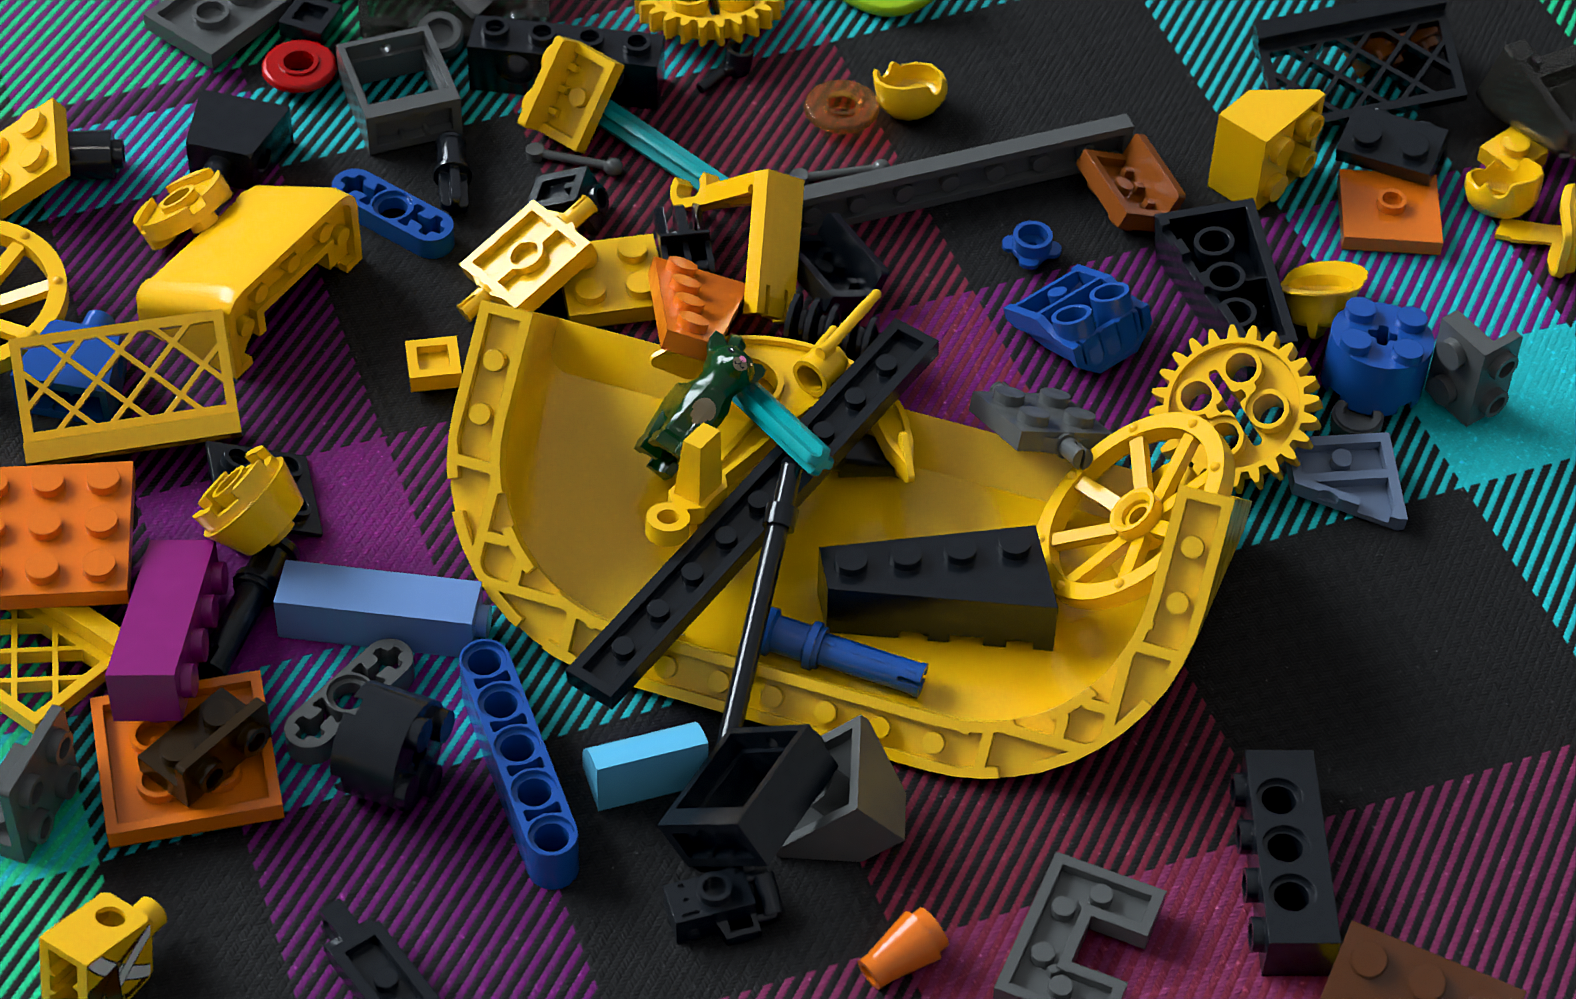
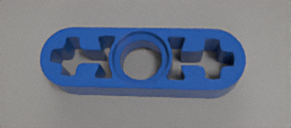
M348 169L334 177L332 187L347 194L349 193L356 198L359 224L427 259L443 257L454 248V223L447 213L363 169ZM388 209H401L406 212L398 218H386L380 215Z

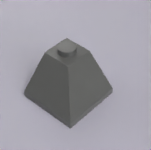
M859 715L823 734L821 737L824 740L825 747L839 767L776 855L780 858L863 862L905 841L906 792L870 721L863 715Z

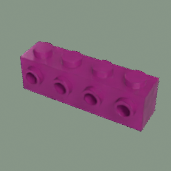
M149 541L105 674L113 721H149L153 723L182 721L188 699L197 696L199 662H206L208 659L209 628H216L218 625L219 595H226L229 583L228 566L226 562H219L216 541Z

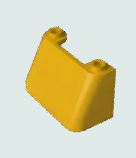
M257 185L243 191L236 201L219 216L216 223L202 231L152 278L145 280L141 284L136 294L139 321L222 309L233 378L238 379L253 364L252 356L245 353L252 334L262 336L267 331L264 314L267 309L316 263L329 270L336 267L348 273L363 259L356 198L335 187ZM214 323L191 326L178 343L204 360L217 343ZM181 327L162 331L173 338ZM146 332V333H148V334H150V335H152V336H154V337H156V338L162 340V339L159 338L157 335H155L153 332ZM217 353L209 365L221 371L219 355Z

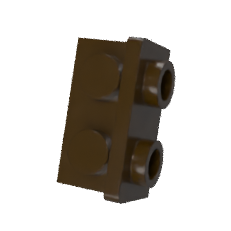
M220 687L185 716L182 721H179L137 756L140 771L189 807L203 794L217 789L226 775L247 757L255 756L263 749L268 739L272 737L267 704L257 697L245 705L224 688Z

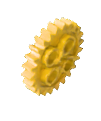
M635 0V14H640L641 24L649 23V31L651 33L663 30L666 40L678 35L681 38V44H686L691 39H698V43L702 47L707 44L708 40H715L719 46H724L725 38H732L736 42L742 43L743 34L745 33L753 37H759V28L771 30L773 28L772 20H781V11L785 10V0H711L712 8L716 15L710 12L709 0Z
M1233 324L1228 329L1227 339L1220 340L1212 328L1208 330L1209 344L1202 346L1194 338L1189 339L1192 354L1188 357L1174 351L1172 356L1179 366L1176 371L1169 369L1160 370L1159 373L1168 386L1152 388L1153 396L1163 405L1149 409V414L1152 416L1168 412L1190 413L1208 421L1222 437L1228 435L1238 436V442L1231 450L1235 463L1233 488L1237 494H1242L1245 480L1252 479L1256 487L1262 490L1264 488L1263 474L1270 472L1276 479L1281 481L1284 478L1280 465L1284 461L1296 467L1301 465L1294 452L1295 449L1299 447L1312 450L1313 444L1305 434V431H1315L1321 428L1318 418L1309 414L1323 409L1320 397L1311 394L1318 390L1320 385L1316 376H1306L1312 369L1307 358L1295 360L1298 351L1292 342L1280 348L1281 340L1276 332L1272 331L1262 342L1257 326L1252 325L1246 337L1241 338ZM1246 366L1257 368L1250 380L1245 382L1233 381L1239 369ZM1213 373L1220 374L1235 400L1244 410L1250 423L1262 439L1260 445L1255 446L1251 443L1238 420L1229 410L1223 397L1210 379ZM1201 394L1212 396L1210 403L1204 409L1199 411L1189 410V405L1195 397ZM1272 407L1284 409L1281 418L1271 424L1260 422L1262 414L1267 409ZM1181 439L1158 441L1166 442L1160 450L1167 460L1172 458ZM1199 444L1189 464L1198 476L1208 469L1206 452L1201 444Z

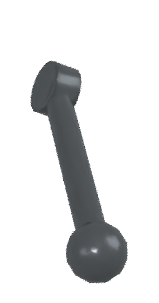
M539 142L530 143L525 149L526 158L531 162H540L543 159L579 166L588 165L590 168L605 170L606 174L611 177L618 176L623 169L622 162L615 157L605 161L545 149L544 145Z
M878 159L872 165L808 172L803 168H796L790 172V176L805 180L804 185H808L809 182L840 178L889 167L890 164L885 159Z

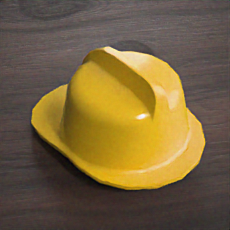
M1320 261L1294 268L1281 282V288L1293 324L1307 327L1311 340H1317L1323 336L1327 328L1331 327L1334 317L1345 308L1346 302L1353 297H1357L1358 292L1368 279V271L1363 266L1343 261Z

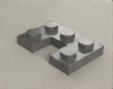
M1056 851L995 984L993 999H1124L1128 982L1076 964V958L1089 929L1146 949L1164 906L1167 891Z

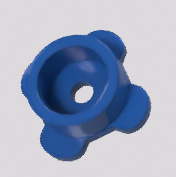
M1025 221L1018 224L1013 231V236L1008 235L1002 241V249L1005 252L1012 253L1019 261V265L1028 270L1038 268L1048 258L1056 259L1061 255L1062 247L1060 243L1053 241L1052 230L1046 224L1039 221Z

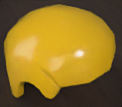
M892 61L889 63L888 69L883 76H881L879 70L874 69L873 81L879 107L895 119L912 121L924 118L933 113L946 99L948 93L947 80L944 73L933 64L912 62L899 65Z
M1496 158L1485 169L1475 168L1466 173L1464 188L1468 202L1474 209L1490 217L1501 219L1519 217L1536 205L1542 189L1544 171L1541 165L1528 158L1522 159L1520 164L1514 169L1506 168L1501 159Z

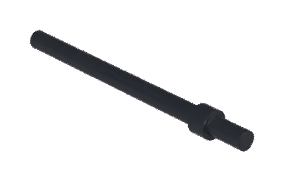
M786 462L781 464L773 501L766 504L762 527L766 529L716 745L729 728H740L744 725L787 536L794 533L799 513L798 508L795 507V501L803 468L794 463Z

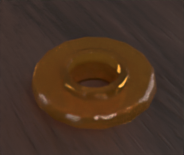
M841 79L827 81L814 87L807 94L804 111L806 117L814 126L826 132L847 134L856 133L870 127L878 118L880 106L876 95L868 87L855 81ZM843 108L849 111H836L834 109Z

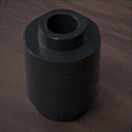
M112 129L68 131L70 176L66 178L68 181L116 179L117 169H125L123 139H115Z

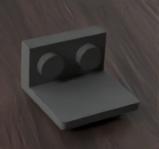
M52 704L27 745L14 742L0 765V856L26 864L36 846L44 844L49 838L54 825V817L64 800L71 799L79 787L81 769L77 766L73 748V734L69 730L65 708Z

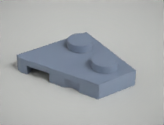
M1389 432L1311 436L1309 438L1313 444L1312 450L1297 447L1294 451L1301 464L1299 467L1285 461L1291 494L1393 530H1404L1408 517Z

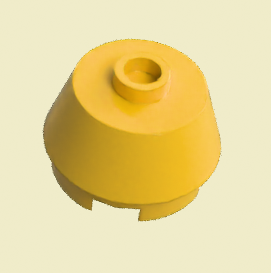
M263 445L257 446L246 453L245 458L250 462L248 466H239L230 474L224 471L198 501L197 504L204 510H199L192 515L205 529V537L247 556L256 554L268 544L274 546L284 539L294 527L295 523L292 520L304 502L284 458H275Z

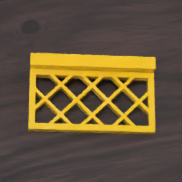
M222 309L8 339L27 466L55 465L242 437ZM214 323L217 343L204 360L178 343L191 326ZM181 327L173 338L162 331ZM153 332L168 343L151 368L125 351L138 333ZM127 335L120 346L109 339V337ZM98 339L115 351L97 376L72 359L84 341ZM73 343L66 354L54 346ZM45 347L61 358V360L42 384L25 372L22 350ZM174 348L199 366L181 391L156 373ZM217 353L219 355L221 373L209 365ZM120 356L145 373V376L128 398L102 381ZM67 364L92 381L74 406L49 389ZM206 371L223 383L226 404L202 407L187 396V393L202 373ZM151 378L176 395V398L162 414L149 415L133 403ZM26 380L38 388L30 401ZM98 386L123 403L111 421L96 423L80 411ZM44 394L69 411L57 429L34 432L31 411ZM182 400L194 408L174 412ZM129 408L141 416L121 419ZM75 416L87 424L67 427Z
M89 606L6 610L11 613V619H0V635H11V648L0 649V665L11 664V678H0V712L32 734H34L52 704L65 708V712H67L106 681L105 674L121 627ZM42 634L52 641V646L18 648V635ZM82 661L91 667L83 675L59 676V662ZM52 662V676L18 677V664ZM52 692V699L36 712L18 701V693Z

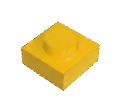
M1511 126L1482 144L1477 160L1487 167L1496 158H1500L1506 168L1514 169L1520 164L1522 159L1528 158L1543 167L1545 166L1549 151L1516 127Z
M457 336L405 341L411 392L459 387L462 370Z

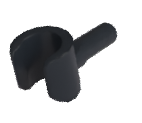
M735 40L727 43L724 63L697 83V90L704 94L728 76L737 78L747 76L751 70L754 50L752 49L747 53L740 54L742 43H738Z

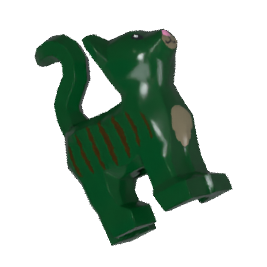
M715 331L710 336L706 346L707 357L703 365V371L691 382L677 383L663 399L644 434L638 439L634 449L639 453L652 457L646 467L663 480L672 478L677 472L683 440L703 422L718 428L729 412L732 398L750 384L758 382L764 376L766 369L761 364L753 363V360L743 352L746 345L741 335L730 334L725 340L723 334Z

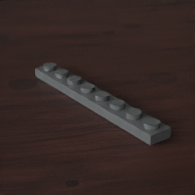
M1126 113L804 185L800 235L818 233L827 213H838L848 225H853L1081 173L1076 162L1084 149L1122 154L1133 138L1134 125Z

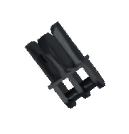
M692 204L693 229H689L684 205H673V233L668 231L664 207L660 206L654 209L652 216L660 258L668 260L670 256H679L695 263L698 266L697 269L716 274L710 242V229H705L700 204Z

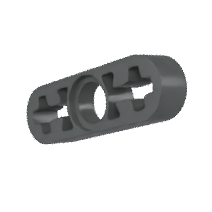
M382 639L372 643L293 712L286 720L284 726L286 746L290 757L305 765L320 764L331 758L334 738L344 712L355 715L359 708L343 709L338 707L335 702L340 696L347 693H356L363 684L371 680L407 690L415 678L414 658L411 648L403 641L397 639ZM396 663L399 664V668L394 669L392 667ZM384 665L385 668L379 672V666ZM321 731L320 738L314 737V735ZM306 733L309 735L304 740L301 739L302 734Z

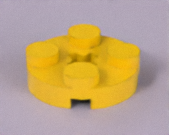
M212 168L200 169L166 186L165 188L169 195L159 204L151 197L137 211L133 222L152 250H159L169 245L176 239L177 235L188 229L197 234L211 227L219 219L215 210L228 201L233 193L218 169L215 173Z

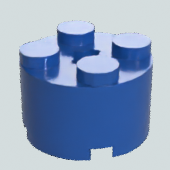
M1365 297L1349 299L1346 302L1345 308L1332 321L1320 371L1322 386L1327 392L1330 386L1340 395L1339 400L1343 399L1348 403L1347 409L1361 414L1372 415L1373 411H1381L1384 416L1397 414L1398 407L1410 403V408L1418 403L1422 395L1435 345L1433 333L1427 325L1428 316L1426 313L1413 306L1401 308L1392 304L1373 302Z

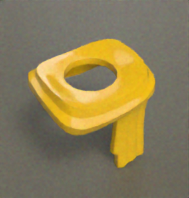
M1576 183L1567 184L1563 190L1559 209L1561 225L1502 219L1496 230L1495 239L1506 240L1511 243L1551 246L1547 256L1549 274L1556 278H1562L1565 274L1574 273L1576 270Z

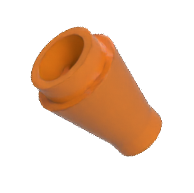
M920 907L913 913L904 911L875 946L864 957L859 959L857 963L868 982L875 989L880 990L896 979L941 959L940 952L949 946V941L936 919L926 909Z

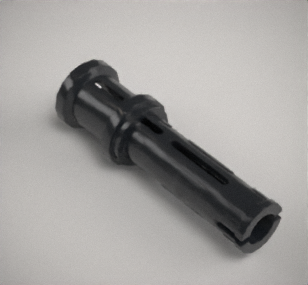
M285 537L274 546L268 544L265 548L252 555L245 567H241L236 571L233 577L235 592L221 615L217 627L214 628L209 637L208 659L206 662H199L198 673L201 679L211 678L214 670L217 671L215 677L228 675L264 607L273 604L285 560H300L301 554L299 549L288 538Z

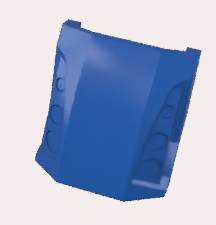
M1080 264L1072 267L1071 272L1018 303L1009 304L1003 308L1006 319L1016 329L1026 332L1045 348L1070 360L1073 366L1099 374L1137 352L1152 324L1149 304L1131 295L1127 284L1117 282L1112 275Z

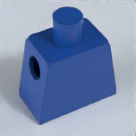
M91 310L87 312L82 324L56 319L49 322L40 335L115 324V321L104 311ZM122 336L109 337L118 346L123 342ZM98 339L83 342L72 359L97 376L115 351ZM73 343L54 346L66 354ZM45 347L28 349L23 356L24 370L43 384L61 358ZM120 356L102 380L120 394H122L126 377L127 360ZM67 364L49 389L74 406L92 381ZM12 370V372H11V374H10V378H11V383H12V388H13V392H14V397H15V401H16L17 410L19 411L18 402H17V395H16V389H15L14 376H13V370ZM26 380L30 401L38 388ZM98 386L80 411L96 423L108 422L117 413L120 401ZM46 394L42 396L31 411V414L64 419L69 413L67 409ZM75 416L72 420L76 422L85 423L77 416Z

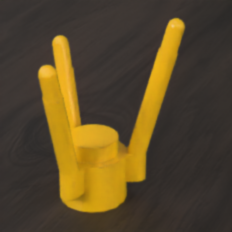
M879 289L872 290L839 327L835 325L830 326L812 349L793 366L795 380L806 393L815 397L823 396L846 371L848 359L838 345L881 297Z

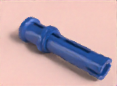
M771 607L760 652L762 656H767L771 652L799 661L801 668L809 671L811 669L816 670L821 665L911 694L915 698H918L926 679L923 678V675L927 674L929 666L925 662L921 663L830 634V628L823 622L815 621L811 625L783 616L781 609Z

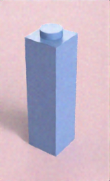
M285 560L273 601L278 637L368 647L382 639H397L406 643L412 652L459 657L462 649L468 643L479 640V637L488 638L492 622V606L483 604L481 581Z

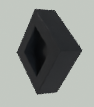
M294 0L278 21L280 36L293 40H309L325 45L344 20L342 5L326 0Z

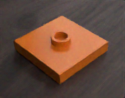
M1339 169L1337 192L1341 249L1428 255L1441 254L1443 235L1437 175H1433L1430 185L1426 186L1376 171Z

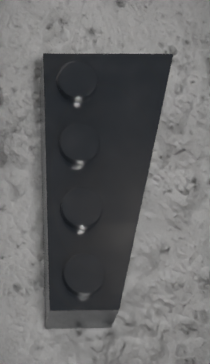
M1253 198L1154 214L1156 258L1207 333L1209 329L1213 328L1220 340L1227 339L1228 329L1230 325L1234 324L1240 337L1245 338L1250 327L1254 325L1257 326L1261 334L1262 342L1274 331L1281 340L1280 348L1292 342L1298 351V338ZM1246 366L1239 369L1235 375L1240 382H1245L1254 376L1257 368Z
M1036 525L819 547L817 592L824 623L830 628L832 633L898 638L901 631L917 632L928 636V641L949 642L950 635L983 638V645L1006 647V640L1033 642V649L1053 651L1058 605Z

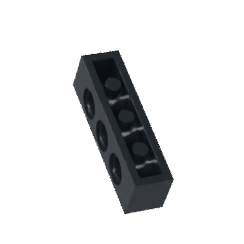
M476 15L467 44L470 90L526 95L533 87L542 67L541 60L545 50L553 43L556 36H562L581 41L625 65L610 97L612 101L620 106L658 110L665 80V35Z
M1245 750L1240 773L1231 774L1230 800L1232 807L1241 808L1242 820H1237L1236 849L1238 855L1247 856L1248 868H1243L1242 898L1244 903L1253 904L1254 917H1249L1248 920L1249 951L1251 953H1259L1261 976H1329L1340 950L1341 937L1314 751Z

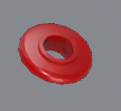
M292 40L277 45L267 53L262 62V76L266 82L279 91L289 93H306L322 88L333 80L337 72V59L331 50L318 42L309 40ZM295 69H305L303 71H294Z

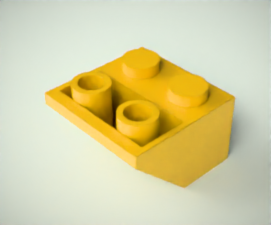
M1318 89L1248 90L1219 114L1207 186L1231 201L1253 198L1257 211L1269 201L1275 202L1278 200L1289 184L1298 177L1303 178L1308 175L1316 163L1317 152H1315L1317 136L1324 125L1325 118L1322 116L1326 94Z

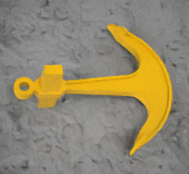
M741 335L746 345L743 352L753 360V363L761 364L766 369L762 378L774 387L775 392L772 395L800 420L822 397H815L806 393L798 385L793 374L795 363L806 355L814 345L781 337ZM663 349L654 352L650 356V362L653 367L684 379H692L695 377L696 372L703 371L704 361ZM847 358V359H848V367L846 368V370H847L855 361H853V360ZM897 399L870 430L873 432L886 459L894 467L896 476L906 483H914L913 435L908 415L899 399ZM750 419L721 452V430L703 422L683 440L676 484L668 490V501L655 504L646 513L645 535L648 540L662 547L674 546V552L676 553L727 498L728 487L764 459L777 443Z

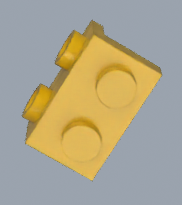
M556 36L553 43L543 54L541 60L542 67L533 87L523 98L522 112L517 123L527 129L540 131L575 152L585 153L625 65L581 41Z

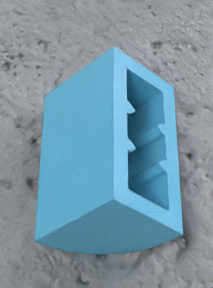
M692 722L585 748L582 756L583 769L598 811L683 791L707 759L708 741L701 726L697 722Z

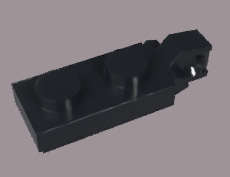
M340 898L319 909L323 921L321 929L329 939V942L323 945L324 952L329 958L331 966L356 999H440L379 920L373 923L370 919H367L359 924Z

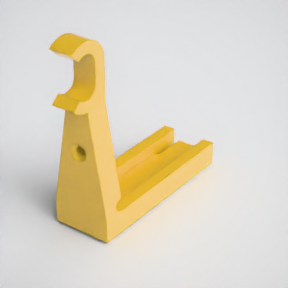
M771 169L754 171L722 181L716 175L703 172L699 178V191L695 196L691 197L693 186L690 181L675 177L670 190L671 201L673 205L683 204L687 211L692 212L693 203L700 204L702 211L752 206L743 314L747 316L761 315L762 317L772 319L774 323L784 324L787 310L796 294L805 180Z

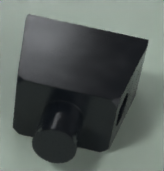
M202 89L186 138L190 173L204 168H212L215 173L218 169L229 187L248 190L253 186L261 185L294 143L290 106Z

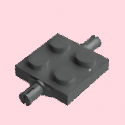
M997 381L990 387L989 391H973L969 411L1015 450L1056 454L1058 457L1069 461L1078 470L1079 467L1084 470L1091 465L1093 454L1090 450L1112 434L1111 431L1095 420L1096 415L1077 406L1070 400V394L1059 389L1041 388L1039 393H1024L1019 389L1010 387L1005 381L1002 383Z

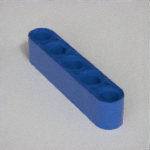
M475 640L468 643L462 649L459 656L462 700L528 876L533 883L541 888L550 890L561 889L570 885L576 879L579 872V846L576 823L508 650L496 640Z

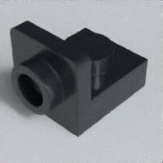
M587 165L537 176L527 204L534 199L547 210L564 213L585 194L586 197L593 201L598 211L593 213L582 225L588 234H594L600 231L605 213L609 207V198L605 187L598 183Z

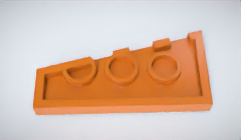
M654 256L648 272L660 347L663 350L705 362L707 357L706 346L710 336L715 331L725 336L729 331L732 320L734 321L738 313L739 307L743 304L745 283L697 269L698 266L695 263L679 256H670L668 260Z

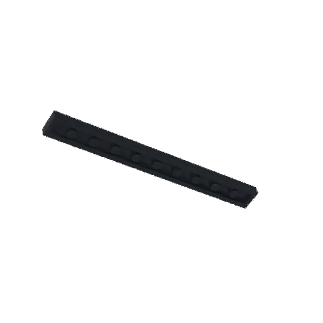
M895 318L800 419L806 427L830 448L829 456L834 459V463L830 470L823 469L819 476H812L803 469L795 507L798 508L939 355V340ZM777 444L566 669L567 683L613 710L760 550L766 529L762 527L763 516L767 502L773 501L781 464L786 462L799 464Z

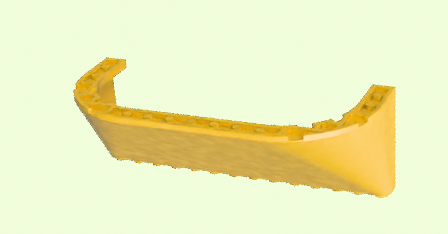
M481 300L448 434L447 479H451V492L455 511L452 512L453 520L463 551L477 579L482 582V587L493 603L515 627H520L530 638L540 644L543 650L571 665L675 554L674 546L662 547L648 540L645 535L646 513L649 508L655 504L668 501V490L676 484L678 470L672 478L663 480L646 467L652 457L637 452L634 447L638 439L644 434L663 399L677 383L691 382L701 372H696L695 377L692 379H684L653 367L650 362V356L661 349L660 344L546 314ZM764 378L758 381L771 394L775 392L774 387ZM733 401L727 416L717 428L721 430V452L751 419ZM905 409L914 440L913 466L915 482L906 483L902 479L894 477H838V472L831 471L798 507L799 513L793 534H788L771 607L781 609L783 616L811 625L815 621L824 623L817 592L819 547L1036 525L1037 529L1047 502L1073 465L1056 454L1037 451H1017L996 433ZM869 430V431L867 432L868 434L874 436V434H873V432H872L871 430ZM759 463L728 487L727 497ZM1115 464L1095 481L1120 498L1134 489L1132 469ZM1179 484L1150 593L1119 607L1095 611L1073 608L1055 596L1058 614L1053 651L1033 649V642L1006 640V647L983 645V638L950 635L949 642L928 641V636L917 632L901 631L898 638L830 632V634L911 660L928 663V672L926 675H923V678L926 679L919 697L915 698L911 694L821 665L816 670L811 669L809 671L801 668L799 661L770 652L767 656H759L745 719L768 726L810 724L812 729L822 736L853 718L863 715L870 721L890 761L953 777L976 779L1016 777L1041 773L1072 763L1099 750L1126 732L1154 706L1178 675L1199 635L1244 532L1252 501L1232 495L1231 497ZM1083 495L1071 513L1064 531L1110 523L1111 513ZM1110 542L1060 551V564L1064 576L1069 575ZM762 547L683 632L686 635H681L636 683L634 688L723 713ZM1111 564L1088 583L1109 581L1118 578V574L1114 571Z

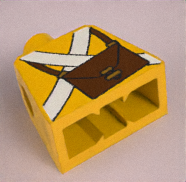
M100 893L44 932L39 937L41 999H131L147 982L153 971V935L167 923V916L161 905L150 897H142L131 906L111 893Z

